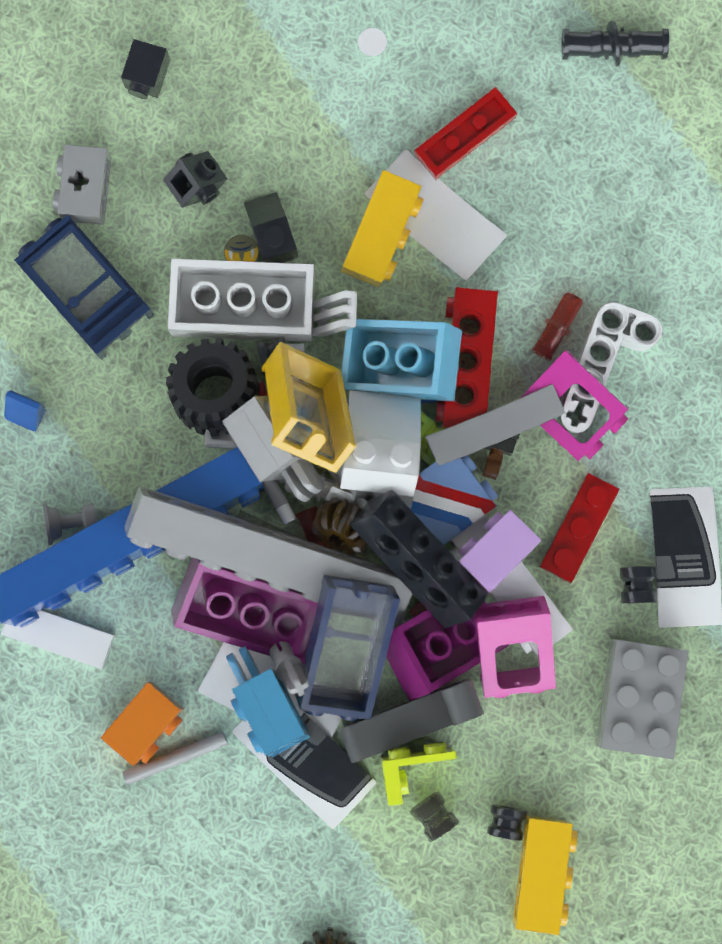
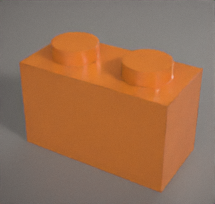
M152 681L147 682L100 738L132 766L137 765L140 761L147 764L160 747L155 743L163 733L170 736L182 723L183 719L179 715L184 708Z

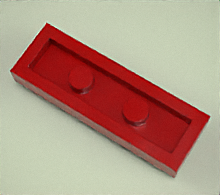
M495 87L416 148L414 155L432 177L437 180L513 121L518 113Z
M588 473L539 568L571 584L620 489Z

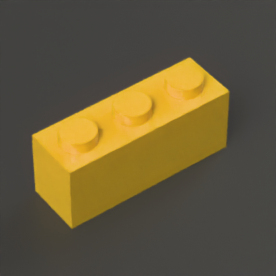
M382 171L342 266V273L378 288L383 280L390 282L397 262L391 260L396 247L403 250L411 230L405 228L409 216L417 217L424 198L418 196L421 185L388 171Z
M530 815L526 816L513 916L515 929L559 935L560 926L567 925L569 905L563 903L565 889H571L573 880V867H568L569 852L575 853L578 837L577 831L572 830L573 824L571 822Z

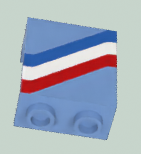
M468 455L440 466L435 462L418 476L411 510L443 545L497 507L493 500L499 496L486 479L481 483L472 473L477 467Z

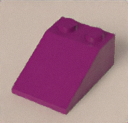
M425 610L393 628L386 659L409 701L433 692L480 664L474 615L471 620L444 628L428 610ZM509 644L498 646L495 649V654L507 648Z

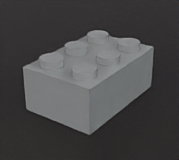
M617 639L610 641L596 740L597 747L674 760L689 651Z

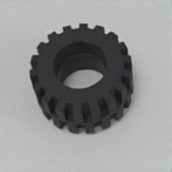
M208 338L202 339L199 346L195 347L194 343L187 345L188 352L185 354L179 351L175 356L177 364L170 363L168 368L170 376L166 377L167 393L179 419H182L187 428L191 429L194 427L196 433L204 435L206 430H208L211 437L219 436V431L225 430L226 435L230 433L222 421L251 398L259 396L260 387L252 361H249V357L244 350L239 352L236 344L230 342L225 346L223 339L216 338L215 343H209ZM211 376H225L233 381L228 392L217 399L204 400L195 396L198 385Z

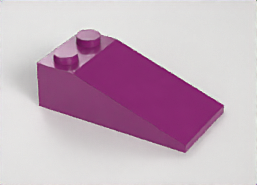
M191 558L171 609L174 627L241 648L246 646L248 650L270 656V649L274 644L277 645L279 651H282L279 642H287L291 645L294 655L300 658L304 664L318 605L317 602L304 598L300 591L289 589V592H282L270 587L268 581L256 578L255 581H247L236 576L234 570L221 567L220 571L212 570L200 564L201 560Z

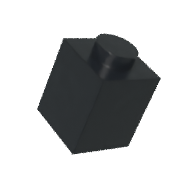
M133 39L121 76L124 87L128 89L129 94L141 99H147L148 95L155 98L159 97L170 63L167 49Z

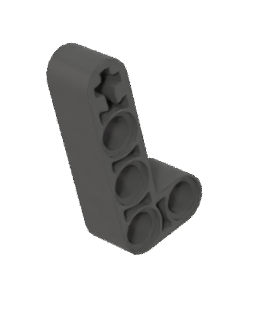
M465 679L415 700L372 715L370 720L362 719L338 730L351 763H355L445 727L458 725L483 715L484 711L472 680Z

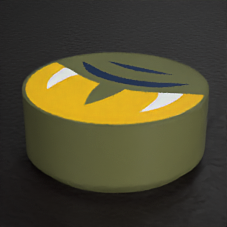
M236 235L227 241L224 248L226 261L258 262L259 248L253 238L247 235Z

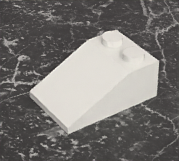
M349 390L348 408L356 447L342 464L340 488L386 493L393 490L397 495L413 496L419 476L421 398Z

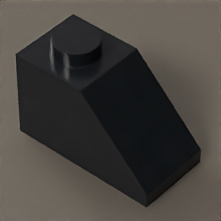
M277 192L245 202L244 206L263 262L285 263L297 259V248Z

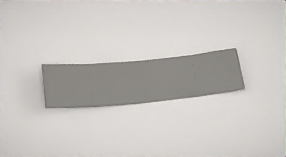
M552 384L490 412L426 436V439L438 466L559 417L565 414V410Z

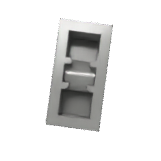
M65 145L64 156L59 155L57 160V175L61 177L60 190L55 189L53 196V208L61 219L69 215L75 223L105 224L111 156L107 148ZM81 179H85L88 185H82L81 191H78L74 185H80Z

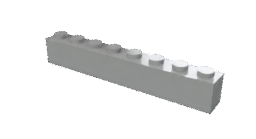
M142 486L138 488L124 526L127 537H130V541L137 546L151 548L152 545L165 548V552L172 557L185 560L187 556L201 560L200 564L209 569L220 571L221 567L234 570V574L244 580L255 581L256 578L268 581V585L282 592H289V589L300 591L304 598L317 603L322 588L323 575L394 586L400 597L395 619L397 623H401L412 596V592L389 567Z

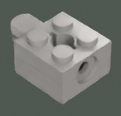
M254 396L222 421L260 482L285 479L296 498L303 502H307L314 494H318L324 489L325 484L312 465V462L271 444L273 428L268 396ZM296 404L297 417L300 418V409ZM298 423L293 426L307 434L311 433L309 428Z

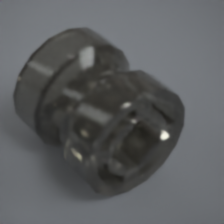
M439 791L428 796L409 811L415 821L421 822L424 826V834L429 842L443 836L459 823L455 814L449 812L444 806L445 800Z

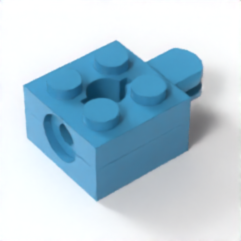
M244 646L239 649V652L252 676V679L248 680L233 652L226 656L239 683V686L232 689L236 698L230 701L239 719L248 721L252 728V731L248 732L247 735L257 753L260 752L261 754L264 753L265 756L275 757L311 737L284 683L278 679L273 669L270 668L260 673L249 650Z

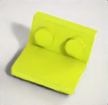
M445 742L424 744V751L411 753L409 747L389 749L388 756L381 757L388 806L403 804L402 795L409 794L405 769L399 770V766L457 759L456 751L452 747L447 748Z

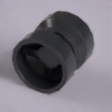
M655 566L620 568V579L625 582L624 590L621 592V604L657 603V591L653 589L652 581L656 578Z

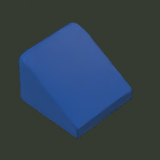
M12 390L7 391L5 397V419L31 431H36L45 414V406Z

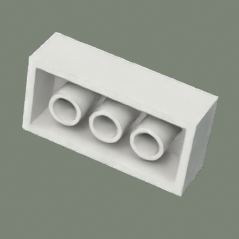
M171 259L168 330L172 337L276 341L277 338L284 336L285 341L312 342L315 284L314 264Z

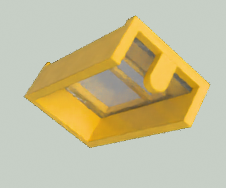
M279 342L262 366V371L266 373L273 428L271 444L336 473L356 447L341 370L283 342Z

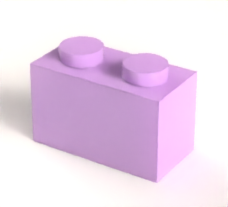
M511 510L504 516L498 511L483 526L488 532L479 541L472 537L458 551L462 556L458 562L487 594L542 541Z

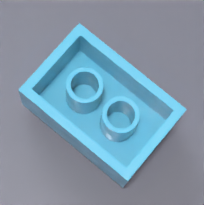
M356 319V326L346 330L341 371L345 391L353 390L415 397L425 400L454 401L462 330L446 322Z

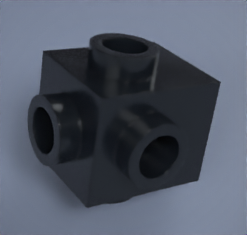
M209 151L196 155L190 152L177 160L175 166L165 176L163 181L180 206L184 208L199 202L203 205L212 202L219 196L220 192L218 189L228 178Z

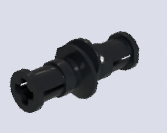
M609 21L606 31L569 32V29H562V60H568V56H590V58L604 56L605 60H608L609 56H613L617 67L620 66L623 56L629 58H639L640 56L668 58V28H662L661 31H624V27H620L618 31L615 21Z

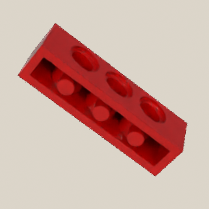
M456 287L454 297H447L445 318H452L451 325L460 329L459 324L461 321L471 319L477 323L479 331L472 335L462 332L460 354L467 353L473 356L476 365L468 370L458 366L456 389L466 388L471 392L472 401L465 405L459 404L455 400L437 401L436 422H442L441 430L487 413L498 291Z

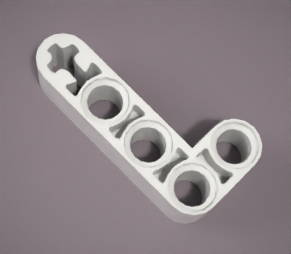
M614 302L606 303L600 308L592 321L578 362L605 386L620 345L635 351L643 352L649 350L662 336L661 323L654 316ZM613 314L616 316L619 322L618 328L610 329L603 324L602 315ZM637 326L649 328L652 334L650 341H642L637 337L635 332ZM593 346L604 348L607 353V360L602 362L594 360L590 354V348ZM573 384L567 390L562 403L565 414L559 416L557 422L573 437L579 436L590 427L599 402L591 394L582 393L578 384ZM578 403L585 404L578 416V419L583 421V423L580 422L576 427L571 426V419L566 417V415L570 416L576 410Z

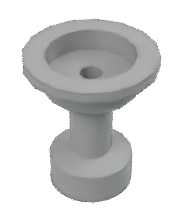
M47 503L43 504L49 545H53V541L61 537L62 529L81 526L87 528L97 522L94 503L83 505L82 512L66 515H60L56 508L48 507Z

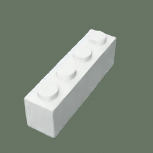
M484 515L450 541L454 548L449 552L457 561L462 558L458 551L472 537L479 541L488 532L483 527L490 520L487 515ZM522 561L488 593L494 602L545 596L551 615L553 645L573 630ZM518 643L526 654L532 651L535 656H538L537 643Z

